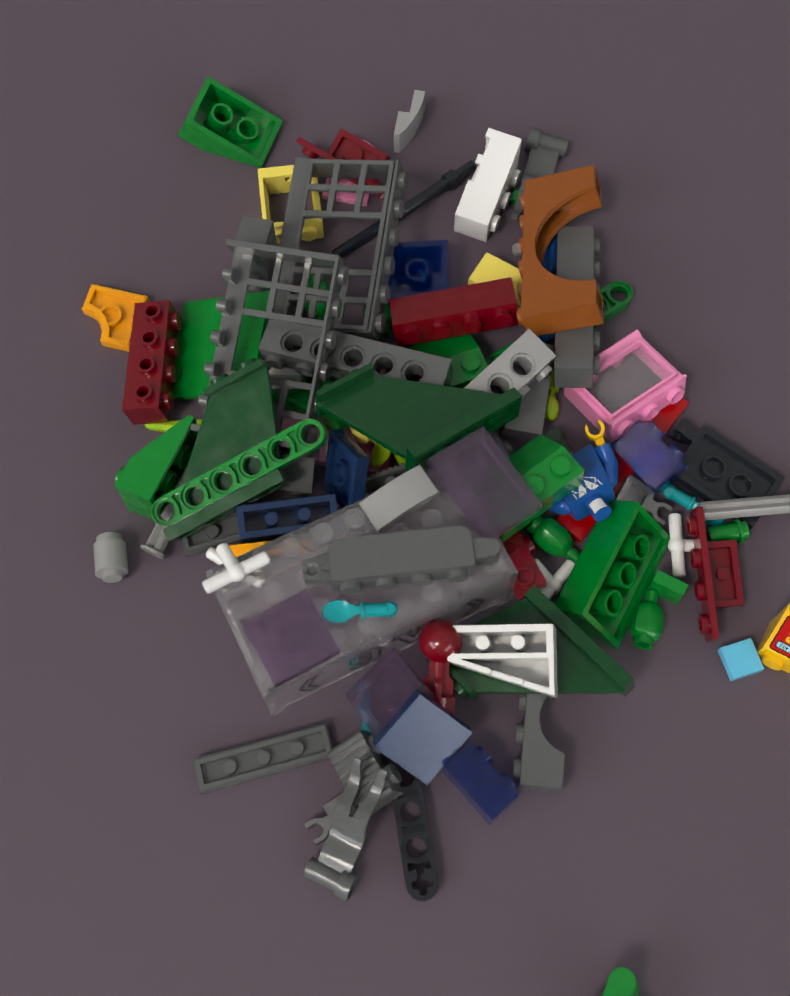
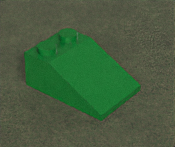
M207 76L177 136L202 151L261 168L283 120Z
M471 334L405 346L408 349L452 359L454 374L449 387L463 389L488 367L479 346Z
M187 415L130 457L126 466L119 469L115 477L114 487L129 511L153 520L151 506L154 501L175 489L190 460L198 432L190 430L191 423L197 424L194 416ZM167 502L164 503L160 508V515L162 514Z

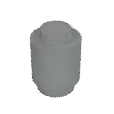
M117 532L99 534L96 537V542L93 544L95 576L106 583L119 582L129 572L126 542L122 539V535Z

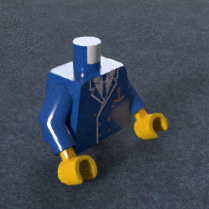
M597 420L601 428V432L597 435H592L587 424L585 426L586 436L591 441H595L596 447L589 444L571 455L585 470L581 485L547 511L563 516L569 514L575 521H580L590 514L598 522L610 516L612 511L608 504L615 499L612 488L618 483L619 465L610 443L604 440L605 427L602 421Z

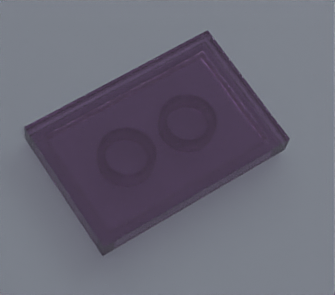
M484 427L427 459L428 467L480 537H494L496 539L540 512L544 506Z

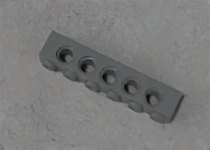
M269 319L258 349L264 361L269 363L270 367L276 369L286 367L294 369L303 376L310 377L314 374L322 328ZM336 331L335 347L333 350H329L331 356L327 360L331 366L329 382L333 383L348 375L352 370L360 369L371 363L374 366V376L409 380L414 375H420L422 379L417 382L450 386L454 374L452 359ZM302 346L298 351L290 352L293 347ZM353 361H362L358 366H348ZM383 368L392 369L387 374L378 373Z

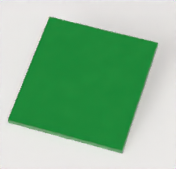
M270 290L247 293L245 308L266 311ZM219 298L184 303L181 316L182 329L178 330L177 338L180 352L175 357L177 380L173 383L172 387L174 401L198 399L200 393H204L203 389L209 385L210 376L204 373V366L207 361L213 362L216 345L210 342V335L212 330L219 331L222 314L216 310V303ZM243 315L232 371L240 370L238 366L246 360L252 358L261 359L258 347L268 324V319Z

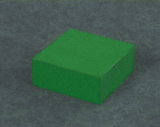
M657 570L647 590H655L659 593L658 597L677 605L684 596L689 584Z

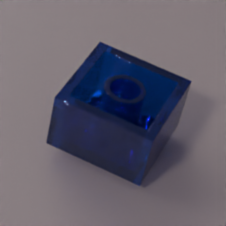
M447 240L399 242L398 246H394L395 271L393 275H390L388 283L391 290L390 299L450 288V252Z

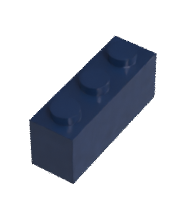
M335 494L236 506L241 544L298 537L309 531L310 535H315L313 529L318 528L317 531L320 530L318 534H322L331 521H333V525L328 528L326 533L338 532L339 530Z

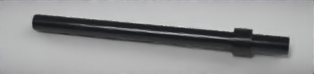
M470 160L455 171L451 169L443 174L441 180L404 203V214L402 218H399V221L445 190L451 191L460 185L462 179L476 171V164ZM380 220L332 250V254L343 258L377 236Z

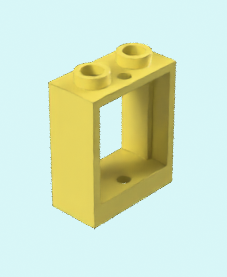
M294 165L258 169L263 219L271 220L269 195L289 193ZM312 177L311 184H318L317 177ZM311 191L313 209L321 211L319 192ZM322 218L304 220L301 240L312 241L317 238H324ZM284 222L274 223L277 244H280Z

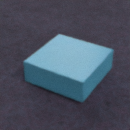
M751 638L717 650L730 682L764 670Z

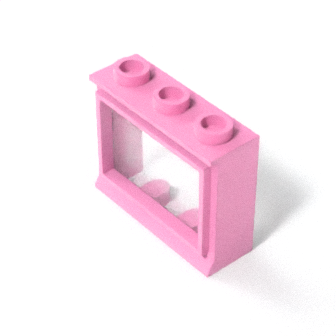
M635 330L597 355L600 356L599 375H593V388H564V396L600 432L601 428L597 420L602 421L605 427L604 436L612 443L620 437H626L631 434L635 427L643 421L652 420L667 405L675 404L681 400L685 394L687 375H682L641 336L638 330Z

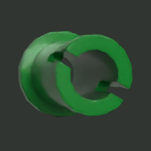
M737 518L733 519V523L706 526L707 540L709 542L736 540L738 544H742L744 540L749 539L748 524L745 520L740 521Z

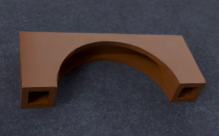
M595 165L525 180L524 193L520 195L524 215H520L523 237L519 238V247L522 254V260L518 261L519 273L522 278V283H518L517 286L521 301V307H518L517 310L519 325H524L526 331L530 329L536 336L604 324L603 297L596 279H564L550 273L543 267L545 251L555 234L577 216L602 207V186Z

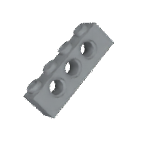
M528 329L463 389L493 393L490 386L495 385L499 386L505 393L515 388L522 395L523 399L531 391L528 387L530 383L535 379L540 383L553 370L550 364L556 355ZM513 366H521L525 370L526 375L517 374Z

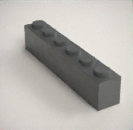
M563 226L558 231L557 276L569 280L599 279L600 261H594V256H600V238H594V226ZM593 326L555 333L554 388H593V375H599L600 356H593V350H599L600 331H593Z

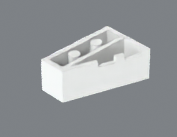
M488 128L485 135V152L483 155L478 154L475 164L478 167L472 179L468 180L454 219L455 232L484 242L487 241L491 232L495 233L501 220L499 213L501 209H507L511 198V193L509 192L511 186L516 188L521 176V170H518L522 139Z
M554 624L452 625L458 633H462L463 647L459 654H455L454 651L448 656L447 661L453 665L558 699L557 634Z

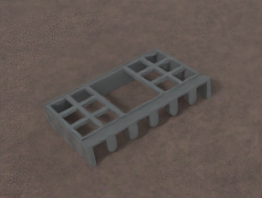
M295 157L280 240V247L299 249L305 218L380 220L372 270L348 269V280L345 286H341L339 297L343 303L340 317L335 319L333 329L338 332L379 341L380 333H383L386 327L384 308L385 304L389 303L391 295L390 286L388 285L389 277L395 271L393 252L394 246H398L400 232L397 227L399 218H402L404 214L403 190H407L409 183L408 172L404 171L399 159L390 161ZM312 177L332 178L331 184H311ZM339 178H359L358 185L338 184ZM366 179H387L386 186L366 185ZM310 191L329 192L326 211L306 210ZM337 192L357 193L354 212L334 211ZM364 193H385L381 213L361 212ZM283 260L279 283L293 285L295 274H303L304 267H297V262ZM312 267L310 275H315L313 288L320 289L322 275L332 276L334 268ZM350 277L371 278L368 298L347 297ZM277 290L273 313L288 315L290 301H298L299 294ZM306 295L305 302H310L307 318L315 319L317 303H327L328 298ZM345 304L366 305L363 325L342 324Z
M226 239V246L234 254L231 268L224 267L222 272V278L228 285L225 299L219 298L216 303V310L222 314L219 331L212 330L210 335V342L216 345L213 362L207 361L204 366V373L210 376L208 386L211 385L210 381L213 378L222 374L231 375L236 372L232 370L243 315L321 327L322 332L312 384L270 377L271 384L282 386L278 408L274 409L278 433L281 432L283 417L297 420L308 418L316 420V391L320 390L323 382H327L329 379L331 366L327 360L329 350H333L336 343L337 334L333 329L335 318H339L342 312L343 303L339 297L341 286H345L348 280V267L345 266L346 263L339 255ZM254 256L276 259L271 282L250 278ZM283 260L305 264L301 286L279 283ZM312 265L334 268L329 291L308 287ZM249 286L270 289L266 311L245 308ZM277 290L299 293L295 316L273 313ZM306 295L328 298L324 321L302 317ZM289 387L310 391L306 414L285 411ZM200 393L198 405L204 408V416L209 397L205 396L204 393ZM191 423L190 430L198 432L200 425ZM315 425L307 426L303 431V438L306 443L312 444L317 441L318 427ZM279 441L281 448L291 449L287 441Z

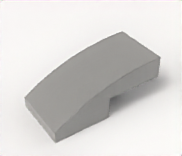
M414 90L410 112L398 111L394 130V152L400 153L417 133L425 112L426 91Z
M418 465L379 488L360 502L359 505L375 529L383 533L407 513L414 514L439 495L440 491L423 467Z

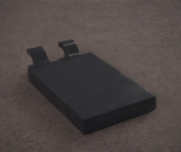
M681 419L669 437L677 443L688 445L687 450L681 455L673 447L664 443L653 458L657 464L673 469L668 476L669 478L704 501L774 496L785 479L705 425L698 432ZM760 516L740 517L738 519L740 521L745 520L750 530Z

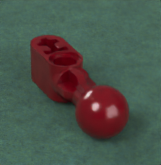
M435 619L428 622L422 628L419 635L420 650L429 659V674L423 679L422 692L454 715V680L449 676L450 662L447 661V657L453 652L455 654L461 652L463 635L458 633L452 626L456 625L454 622L447 619Z

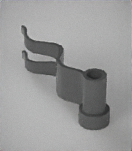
M531 127L525 150L530 151L511 220L517 221L523 211L520 195L524 193L525 180L554 174L558 156L564 157L569 140L541 133L542 130Z
M357 756L354 758L349 780L334 808L331 830L319 858L311 857L303 874V877L334 891V896L346 902L351 898L359 880V874L352 870L365 841L368 821L381 797L388 770L381 768L369 793L354 815L351 816V808L361 781L362 758Z

